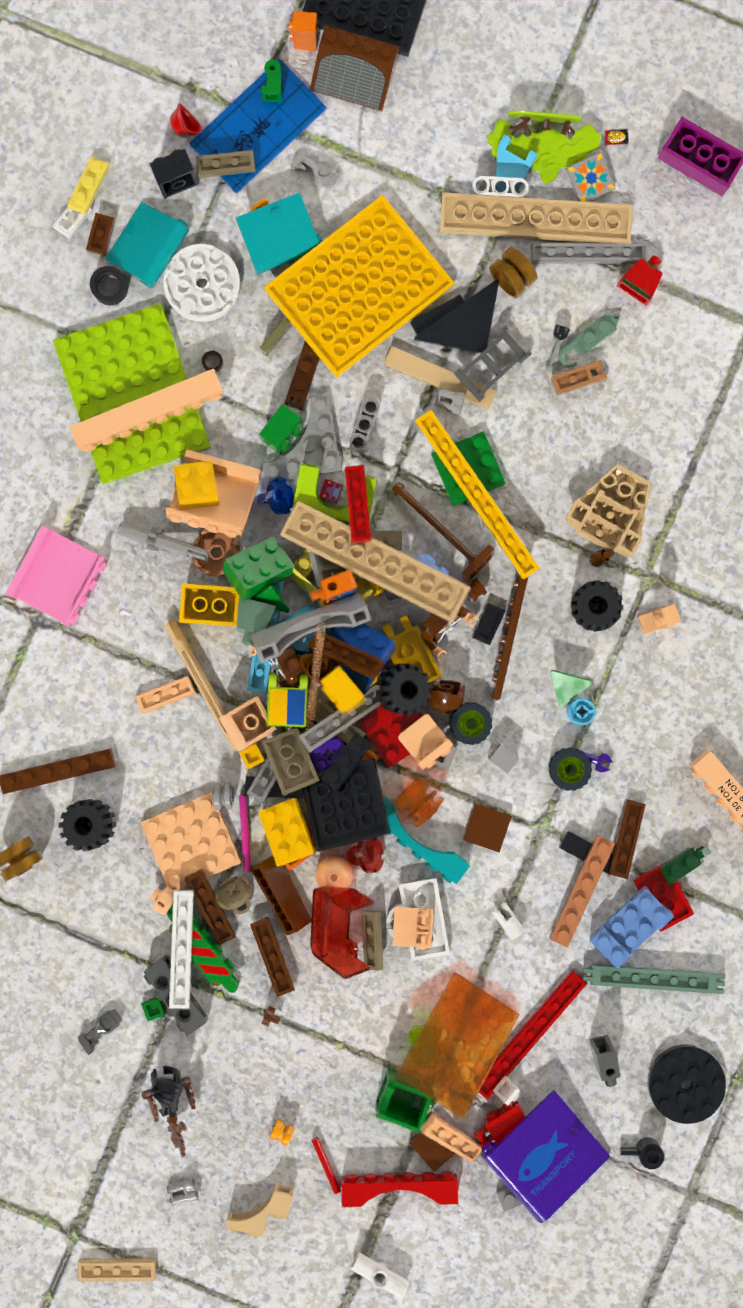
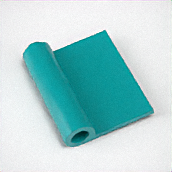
M300 192L235 218L257 275L303 257L322 242L320 234L315 233Z
M141 202L105 260L135 276L141 283L153 289L189 232L188 224L180 218L176 220Z

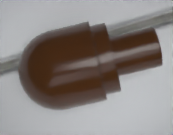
M611 548L608 550H598L590 556V564L593 567H601L607 564L610 557L614 555V551Z

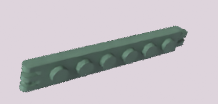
M591 964V968H583L584 973H591L590 976L583 975L582 979L590 981V985L724 994L725 991L722 988H717V986H725L724 981H718V978L725 979L726 974L627 966H620L617 969L612 965Z

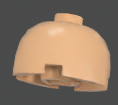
M338 855L327 856L321 860L315 873L316 882L320 889L329 894H339L347 890L354 876L351 864L344 857Z

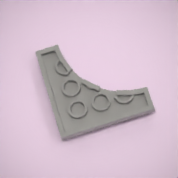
M328 395L309 398V422L299 443L284 457L271 463L263 464L266 484L298 479L301 463L321 466L320 475L342 471Z

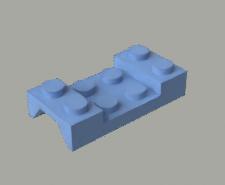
M644 886L590 936V942L618 969L655 931L662 929L674 916Z

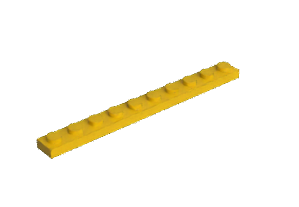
M430 410L416 419L415 423L521 578L524 580L539 570V566L433 411Z

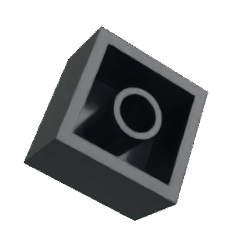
M185 148L174 150L165 157H157L153 162L149 163L164 199L199 185Z

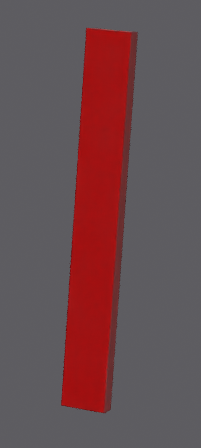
M574 970L569 972L472 1085L486 1100L494 1093L493 1090L503 1077H508L588 984Z

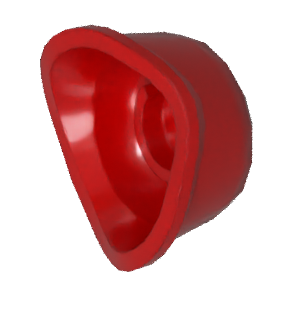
M178 103L177 108L170 115V125L173 131L182 138L199 134L202 129L201 124L181 103Z

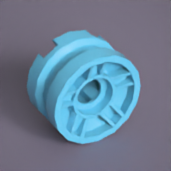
M582 698L572 700L567 706L566 711L569 720L577 725L589 724L594 719L596 712L592 702ZM580 708L584 709L583 715H579V713H577V711H579Z

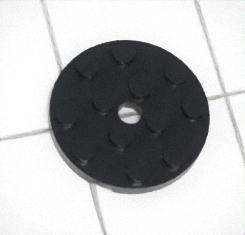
M676 1045L663 1051L654 1060V1064L648 1074L647 1085L652 1102L662 1115L677 1123L693 1124L706 1120L718 1110L725 1096L726 1080L719 1062L708 1051L694 1045ZM684 1080L692 1081L689 1089L682 1088Z

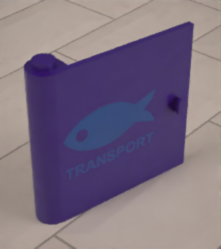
M555 1090L551 1091L498 1144L487 1142L481 1148V1157L539 1223L547 1221L610 1158L609 1154Z

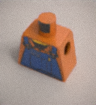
M351 570L320 581L319 589L310 592L312 602L316 603L323 600L326 606L356 594L357 586Z

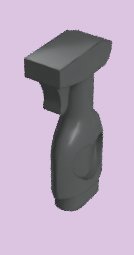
M115 1009L112 1011L108 1010L96 1020L95 1027L87 1034H79L78 1041L88 1055L94 1051L95 1045L99 1043V1040L91 1042V1040L98 1034H109L120 1026L119 1023L123 1021L122 1017Z

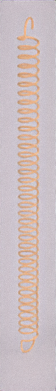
M315 641V643H322V645H319V646H316V647H322V646H323V642ZM311 675V677H315V676L318 677V679L312 680V682H313V681H318V682H317V683L314 682V683H311V684H318V683H319V676H317V675Z

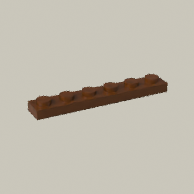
M112 748L0 775L2 794L114 768L116 765Z

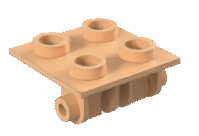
M394 907L393 946L418 947L421 950H425L426 947L431 948L433 908Z

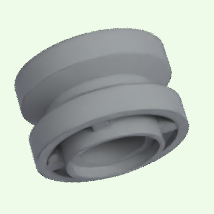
M226 782L223 787L220 783H214L212 798L216 810H221L223 806L227 810L232 809L234 792L230 782Z

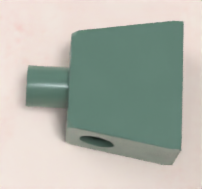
M241 597L239 598L237 631L244 633L243 644L253 646L250 635L270 627L276 614L275 605L250 599L243 601Z

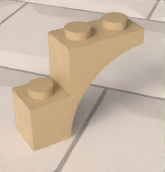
M275 1184L269 1198L258 1208L245 1213L229 1212L225 1228L236 1233H248L252 1237H263L268 1214L277 1219L288 1218L294 1188Z

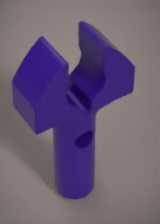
M583 752L590 762L595 764L596 771L602 773L610 770L599 763V761L603 760L613 763L608 754L601 753L600 756H594Z

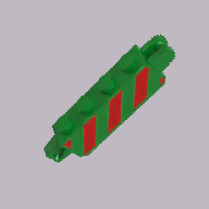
M173 904L166 913L171 922H173ZM193 913L191 959L212 986L222 984L227 991L231 993L236 992L239 982L234 976V963L230 958H225L222 954L221 946L210 939L209 931L198 924L199 919ZM171 923L170 928H169V931H170L171 934H172V923Z

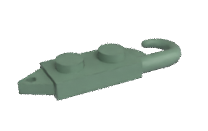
M605 314L575 336L574 339L560 349L558 354L560 363L565 367L577 365V362H567L565 354L572 349L579 354H586L617 330L616 326L621 314L608 316Z

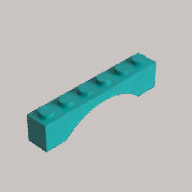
M383 795L391 833L398 838L396 841L404 848L409 846L413 850L411 853L418 859L424 858L428 862L426 865L433 871L439 870L443 874L441 877L448 883L453 881L457 884L470 868V864L456 852L434 850L416 841L402 826L396 813L395 804Z

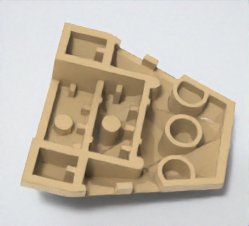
M617 464L573 503L565 520L570 526L575 528V532L599 547L605 550L611 548L614 553L617 552L632 558L642 541V526L645 523L644 514L645 508L648 505L651 482Z

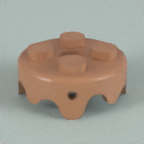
M205 529L194 540L193 546L210 551L208 560L204 561L192 557V560L202 572L210 576L225 575L222 571L225 559L241 552L239 542L236 538L228 537L224 533H212ZM216 547L222 550V555L219 558L212 556V550Z

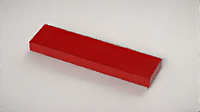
M364 465L345 467L351 542L352 544L372 542Z

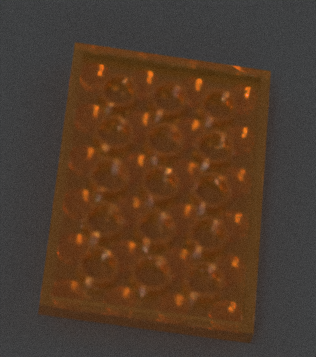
M454 972L395 1076L459 1118L464 1119L520 1014Z

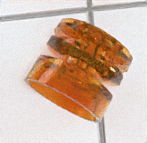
M422 776L416 778L393 802V805L401 813L408 809L411 810L407 816L408 820L417 816L412 823L415 827L428 821L438 811L444 801L441 795L433 800L438 793L436 790L429 794L426 793L430 784Z

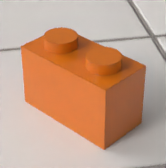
M293 11V19H289L290 41H293L294 49L317 51V13Z

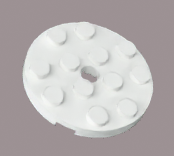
M208 244L191 245L177 252L171 258L172 260L167 269H165L163 277L164 292L172 308L184 318L197 322L213 321L224 316L234 306L240 292V276L232 258L226 252L224 253L220 249L215 248V246ZM199 279L207 280L204 288L197 286Z

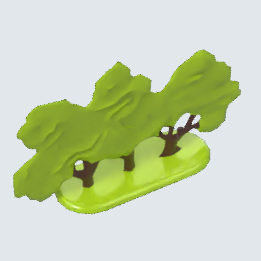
M532 111L507 112L510 118L520 119L522 122L513 127L509 121L500 119L495 123L494 132L487 135L488 143L492 146V155L496 160L498 146L504 135L512 139L506 150L525 160L530 150L537 153L538 156L531 167L536 173L541 174L540 178L545 185L557 178L561 168L566 170L567 167L589 158L587 154L598 149L601 141V134L596 132L591 124H586L579 130L572 129L570 124L583 121V118L580 116ZM529 120L543 121L544 130L541 133H533L528 128ZM549 122L565 123V126L561 132H556L549 127ZM521 128H524L522 135L519 138H515L514 134L516 131H521ZM509 129H513L511 134H509ZM526 130L529 131V136L525 135ZM568 132L572 133L571 139L568 138Z

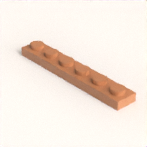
M596 834L549 937L550 940L565 947L569 946L615 846V842Z

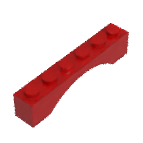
M444 1171L442 1174H434L433 1172H424L422 1174L406 1172L403 1175H395L394 1173L376 1175L368 1173L364 1176L347 1174L341 1178L342 1207H362L377 1195L397 1190L423 1194L439 1205L458 1204L457 1173L451 1171Z

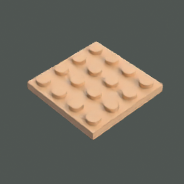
M212 792L140 822L164 880L172 890H179L188 886L184 879L185 876L200 869H203L206 877H210L242 862L220 810H216L213 805Z

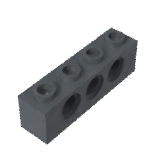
M166 955L145 969L144 978L149 985H153L157 998L160 1001L163 1000L167 1013L176 1019V1025L180 1032H184L188 1036L207 1023L208 1016L191 991L190 1007L188 1009L190 1012L189 1016H184L181 1013V1008H169L171 962ZM159 977H166L168 984H162Z

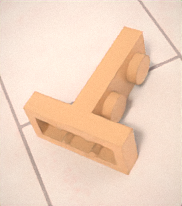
M675 603L637 617L644 635L659 629L675 626V623L681 622Z

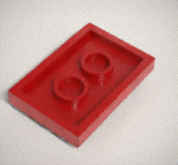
M661 865L632 880L638 891L646 886L653 896L673 913L674 918L659 930L662 932L694 915V912L678 882L668 884L659 869Z

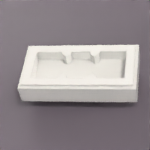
M67 207L53 224L54 229L70 239L91 213L92 208L90 207L87 215Z

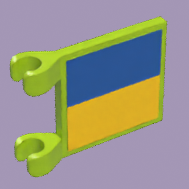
M270 673L267 726L306 727L308 676L305 674L300 675L299 688L276 687L277 675Z

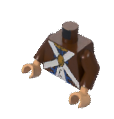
M461 606L453 623L433 613L423 621L421 638L428 648L432 650V656L441 661L439 655L442 653L446 656L447 653L438 644L462 618L471 627L474 626L471 623L473 619L479 621V618L473 612H468L463 606Z
M253 643V646H248L247 648L252 647L254 649L250 653V655L254 656L257 654V651ZM289 646L280 656L268 660L274 673L277 675L278 682H280L279 684L276 683V687L290 688L295 686L299 681V673L303 672L293 648Z

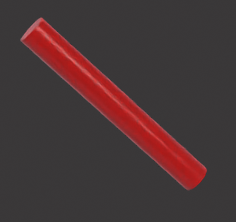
M315 1137L311 1140L334 1194H338L341 1192L340 1186L319 1138Z

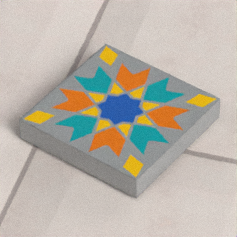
M602 152L566 168L577 200L580 202H588L616 189Z

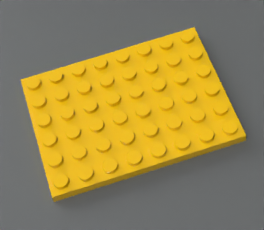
M381 195L264 287V291L337 379L450 290L455 283L387 199Z

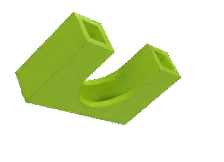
M301 463L293 509L297 501H300L341 523L349 521L348 504L343 507L334 508L326 505L320 499L317 487L321 466ZM365 475L370 519L377 477Z

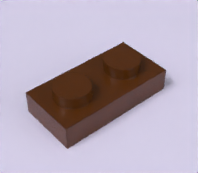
M95 213L86 246L87 252L106 257L115 224L114 217Z

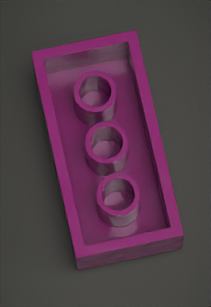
M681 116L657 159L723 197L743 165V152Z

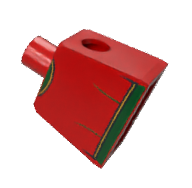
M652 255L648 262L640 259L621 278L617 287L647 306L663 275L662 271L657 269L662 262L661 259L655 255Z

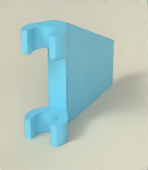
M504 135L497 150L496 177L525 179L538 155L530 150L524 161L506 150L512 139ZM503 181L498 182L496 190L498 192L505 191L506 183ZM522 182L518 183L515 186L516 193L518 192Z

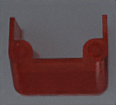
M321 886L313 890L311 952L318 960L346 980L369 970V966L358 959L359 949L357 943L349 938L350 913L372 906L374 901L355 888Z

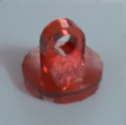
M374 838L358 842L357 845L352 846L347 852L346 857L352 865L360 866L364 872L377 873L381 870L384 859H381V854H384V850L380 840Z

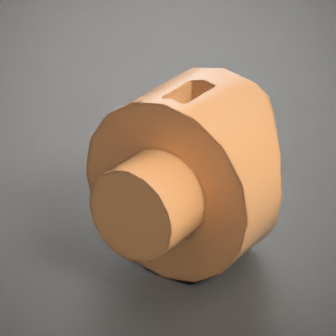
M167 886L162 891L157 887L150 896V899L155 901L152 908L160 914H166L173 904L174 890Z

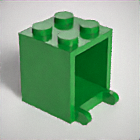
M388 1068L375 1103V1117L420 1133L421 1127L428 1120V1109H432L435 1102L432 1084ZM416 1094L423 1096L418 1109L411 1107Z

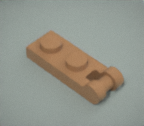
M602 360L552 376L551 380L556 395L559 396L607 380V375L602 369ZM591 370H595L596 376L592 377Z

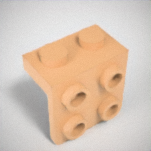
M424 714L398 736V739L422 769L432 767L436 763L435 759L440 755L442 757L447 755L452 750L450 747L453 746L428 714Z

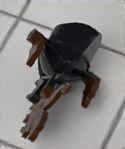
M165 1065L163 1066V1074H173V1080L165 1077L156 1078L157 1070L153 1069L151 1072L152 1087L142 1091L141 1095L143 1100L147 1099L154 1122L159 1121V1113L156 1102L152 1097L161 1104L162 1109H159L162 1117L169 1116L166 1122L170 1125L167 1128L168 1132H171V1141L175 1148L179 1147L181 1157H184L186 1148L180 1133H182V1129L187 1131V1127L183 1122L176 1123L178 1120L179 1097L183 1087L186 1090L192 1110L196 1107V1101L190 1087V1077L187 1076L181 1079L178 1069Z

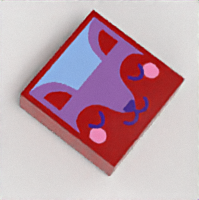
M325 478L319 497L337 504L343 485Z

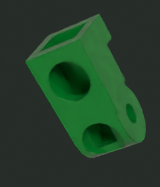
M272 59L264 65L267 86H261L263 102H282L281 66L278 61Z

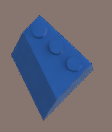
M364 623L355 627H335L332 637L382 659L385 664L396 649L393 640ZM338 663L361 693L365 695L374 679Z

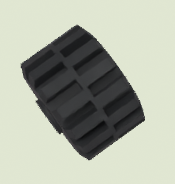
M600 580L589 581L581 586L574 593L570 605L572 608L571 614L575 618L576 623L581 625L583 629L593 632L612 627L620 619L624 606L622 605V595H619L617 592L618 589L612 587L609 582H601ZM592 602H594L595 604H600V611H598L597 609L594 611L592 610Z
M396 664L395 666L387 667L388 671L381 672L379 676L382 679L376 682V685L380 686V690L375 691L376 696L381 697L378 700L379 703L386 706L384 709L396 714L412 715V713L421 712V707L426 708L429 704L426 699L432 697V693L428 692L429 688L433 687L432 683L427 682L430 677L427 673H422V668L415 667L412 664Z
M87 799L74 802V804L66 808L67 812L61 814L60 818L64 820L59 823V828H63L60 836L61 838L66 837L67 841L65 844L67 846L73 845V849L77 851H90L100 848L102 845H106L109 842L108 839L113 837L115 833L112 831V828L116 827V822H112V818L115 817L114 812H109L110 807L107 804L103 805L100 800ZM87 822L92 823V827L87 826Z

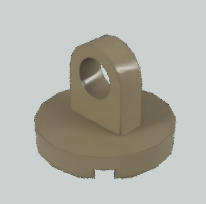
M241 876L242 878L231 877L218 887L215 899L222 909H232L236 914H244L249 910L251 906L249 898L252 895L253 887L249 879Z

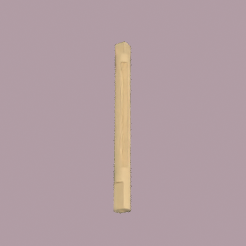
M176 620L166 623L163 626L232 751L236 750L219 720V717L226 714V711Z

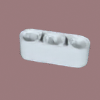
M479 176L473 182V189L479 195L524 197L529 192V184L522 178ZM481 180L487 182V188L484 191H479L477 188V184ZM500 181L506 183V189L503 192L496 190V185ZM520 182L524 183L526 187L525 191L521 194L515 191V186Z

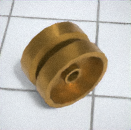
M509 247L502 254V260L496 259L489 266V270L494 280H499V286L504 292L513 298H518L524 293L525 286L530 287L537 280L538 276L530 261L520 251Z
M30 836L0 852V867L7 863L10 864L0 873L5 882L15 876L22 875L43 859L38 850H34L27 855L25 854L34 845Z

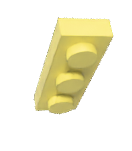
M90 157L68 202V208L87 215L110 168L109 163Z

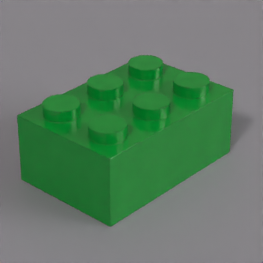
M272 536L225 559L222 571L244 601L258 594L266 587L273 586L291 577L295 565L275 536Z

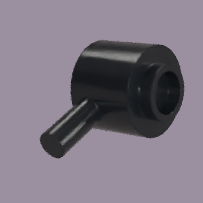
M651 1137L642 1138L638 1141L636 1147H620L619 1149L620 1155L637 1156L641 1164L651 1170L659 1168L665 1158L659 1143Z

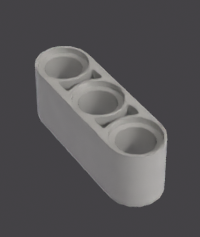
M373 397L364 400L350 437V449L356 454L365 451L379 414V402ZM374 404L376 410L369 412L366 410V406ZM361 422H368L370 427L367 430H362L359 425ZM357 439L363 442V446L360 448L353 446V442Z

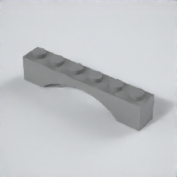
M359 592L250 636L260 661L263 663L280 656L286 648L301 637L324 629V624L325 628L355 627L370 621L371 617L368 607Z

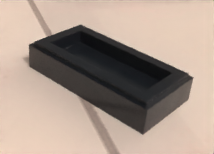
M488 603L472 638L490 646L506 611Z

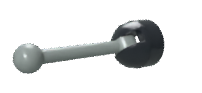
M555 325L553 336L556 339V343L549 364L545 367L547 372L553 370L552 364L559 343L567 338L570 331L567 327Z

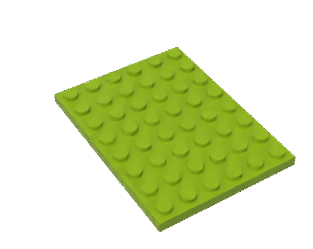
M161 303L53 340L80 422L187 380ZM198 408L187 409L180 416L172 415L167 417L168 420L162 423H152L145 430L139 431L137 429L132 431L130 436L115 438L114 442L108 445L100 444L96 446V449L91 451L101 483L105 485L183 458L186 450L201 452L211 448Z

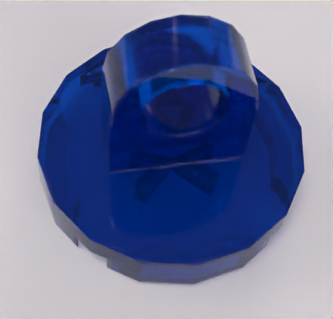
M281 476L271 478L268 482L266 493L257 495L258 504H269L271 510L279 516L289 514L291 512L290 508H293L294 493L291 485L288 486L286 483L287 479Z

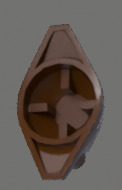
M314 652L303 655L298 654L299 664L310 679L315 678L312 680H316L318 677H311V675L319 676V681H322L337 668L334 662L325 656L314 657L320 654ZM318 659H321V663H320V664H314V663H313V661L320 662V660H318ZM312 668L320 669V673L312 674L315 673L313 672L314 670H312Z

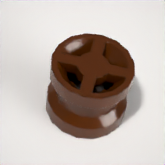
M477 578L470 585L467 584V586L471 587L468 595L474 602L478 600L480 595L487 593Z

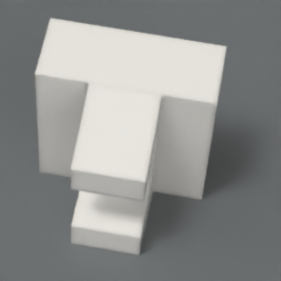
M504 1076L493 1090L506 1105H509L512 1101L516 1102L520 1097L518 1094L520 1089L507 1076Z

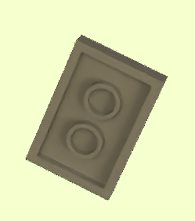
M298 727L262 741L283 796L319 782L307 749L299 739L300 732Z

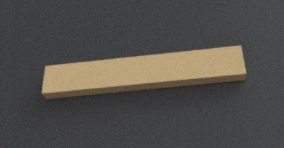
M391 346L384 362L385 366L436 388H443L456 393L458 391L465 393L466 401L489 410L497 392L489 388L483 393L485 398L479 402L453 372ZM470 380L479 389V391H481L485 387L479 383Z

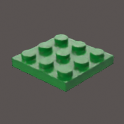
M484 431L454 443L487 492L506 484ZM431 453L452 506L454 507L468 501L437 453Z

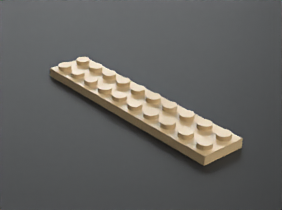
M442 192L440 233L585 243L630 244L633 205Z
M297 501L280 533L281 537L346 570H351L352 573L451 623L456 618L471 587L371 538L372 542L352 544L349 526L300 501Z

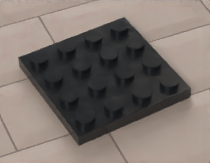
M375 758L360 761L338 792L321 780L328 769L316 772L319 782L303 788L316 852L392 834Z

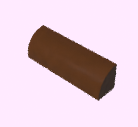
M273 855L250 868L286 935L298 932L313 921L284 867H277Z

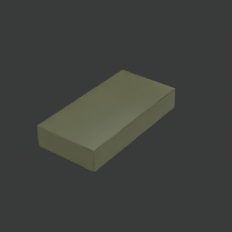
M285 318L282 319L260 346L261 352L266 357L291 328L289 321Z

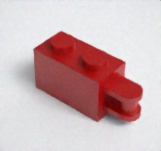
M512 1101L509 1105L503 1104L502 1108L497 1111L492 1110L486 1114L483 1119L485 1125L474 1132V1136L478 1137L481 1147L493 1140L498 1144L526 1117V1114L518 1101ZM487 1131H489L490 1135L488 1136L484 1134Z

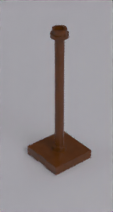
M396 483L391 489L395 496L399 494L469 560V565L462 571V578L469 583L494 557L495 549L489 544L479 555H474L404 489L405 485L403 483Z

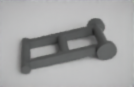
M507 326L503 327L495 335L497 339L463 371L458 369L454 373L479 402L485 398L483 393L517 362L522 364L532 354L530 351L526 353L507 333L509 329ZM502 340L518 355L503 370L487 355ZM480 360L496 375L481 391L465 375Z

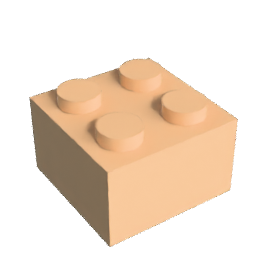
M258 696L219 717L237 751L249 747L276 730L275 726H267V712Z

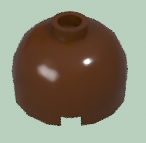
M440 680V684L435 685L434 681L430 682L433 688H429L428 693H432V697L427 698V700L434 709L439 710L440 713L448 714L461 706L465 695L464 685L461 687L460 682L452 680Z

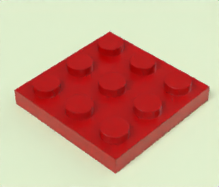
M380 705L357 720L388 768L410 755L409 751L398 739V736L423 716L421 712L412 713V715L396 714L384 709L385 705Z

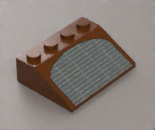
M325 25L319 44L310 91L383 111L398 61L399 47Z

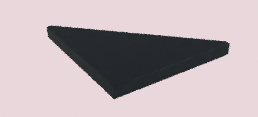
M496 279L416 335L414 341L481 354L488 346L499 280Z

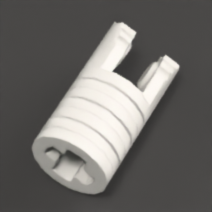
M504 901L501 904V908L507 918H504L497 909H494L492 913L509 938L514 940L523 934L525 929Z

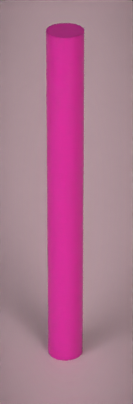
M240 795L244 873L251 872L247 796Z

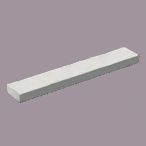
M174 890L169 1008L189 1009L194 890Z

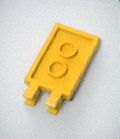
M407 615L399 618L405 629L401 633L395 635L389 623L382 626L386 636L394 641L396 647L390 657L394 666L396 664H412L415 667H420L423 669L422 673L429 675L428 683L442 677L428 646L421 638L422 633L418 625L412 627Z

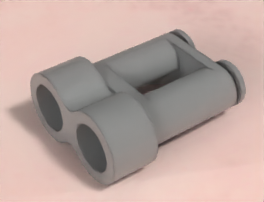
M439 388L437 394L439 397L436 399L435 405L460 415L466 394ZM441 397L452 399V402L442 400Z
M193 1177L186 1178L183 1182L169 1185L166 1188L167 1193L171 1196V1205L199 1199V1193ZM184 1191V1194L176 1196L174 1192Z

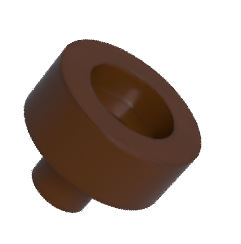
M268 1006L261 1022L262 1025L268 1027L270 1022L278 1025L281 1017L274 1014L276 1008Z

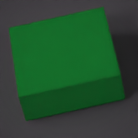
M157 996L141 1003L147 1021L154 1020L167 1013L163 1002Z

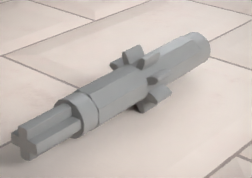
M125 522L119 524L118 535L146 543L147 549L158 552L159 548L187 557L192 556L204 561L208 560L210 551L193 546L192 543L164 535V530L152 527V530H148Z

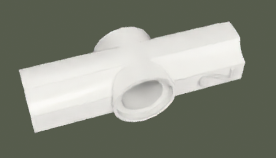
M360 1252L356 1254L351 1270L370 1280L374 1287L383 1288L400 1299L404 1297L409 1286L408 1280L389 1270L384 1263L375 1262ZM382 1273L384 1276L377 1277L376 1274Z

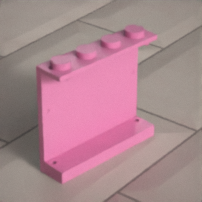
M41 526L6 594L31 605L61 621L64 625L71 627L72 624L74 625L80 617L78 613L81 607L84 608L89 600L87 597L89 592L93 591L97 586L98 581L96 579L99 574L105 571L107 559L47 527Z

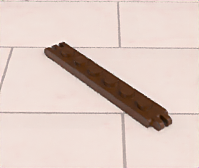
M306 341L284 405L288 406L290 399H292V408H296L297 402H301L299 405V410L303 411L320 360Z
M520 575L515 577L513 588H516L515 595L510 597L509 607L512 608L510 615H506L504 624L507 626L506 633H502L500 644H503L502 652L498 651L496 663H499L497 671L494 670L492 681L494 682L492 698L494 700H499L502 695L528 577L523 580Z

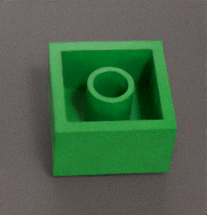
M282 404L259 433L261 441L279 455L282 452L286 453L291 446V440L294 437L297 438L303 431L301 417Z

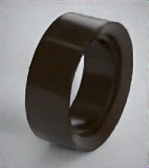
M210 350L203 355L202 365L206 371L214 369L215 372H218L223 367V358L217 351ZM210 355L219 357V364L215 368L206 366V358Z

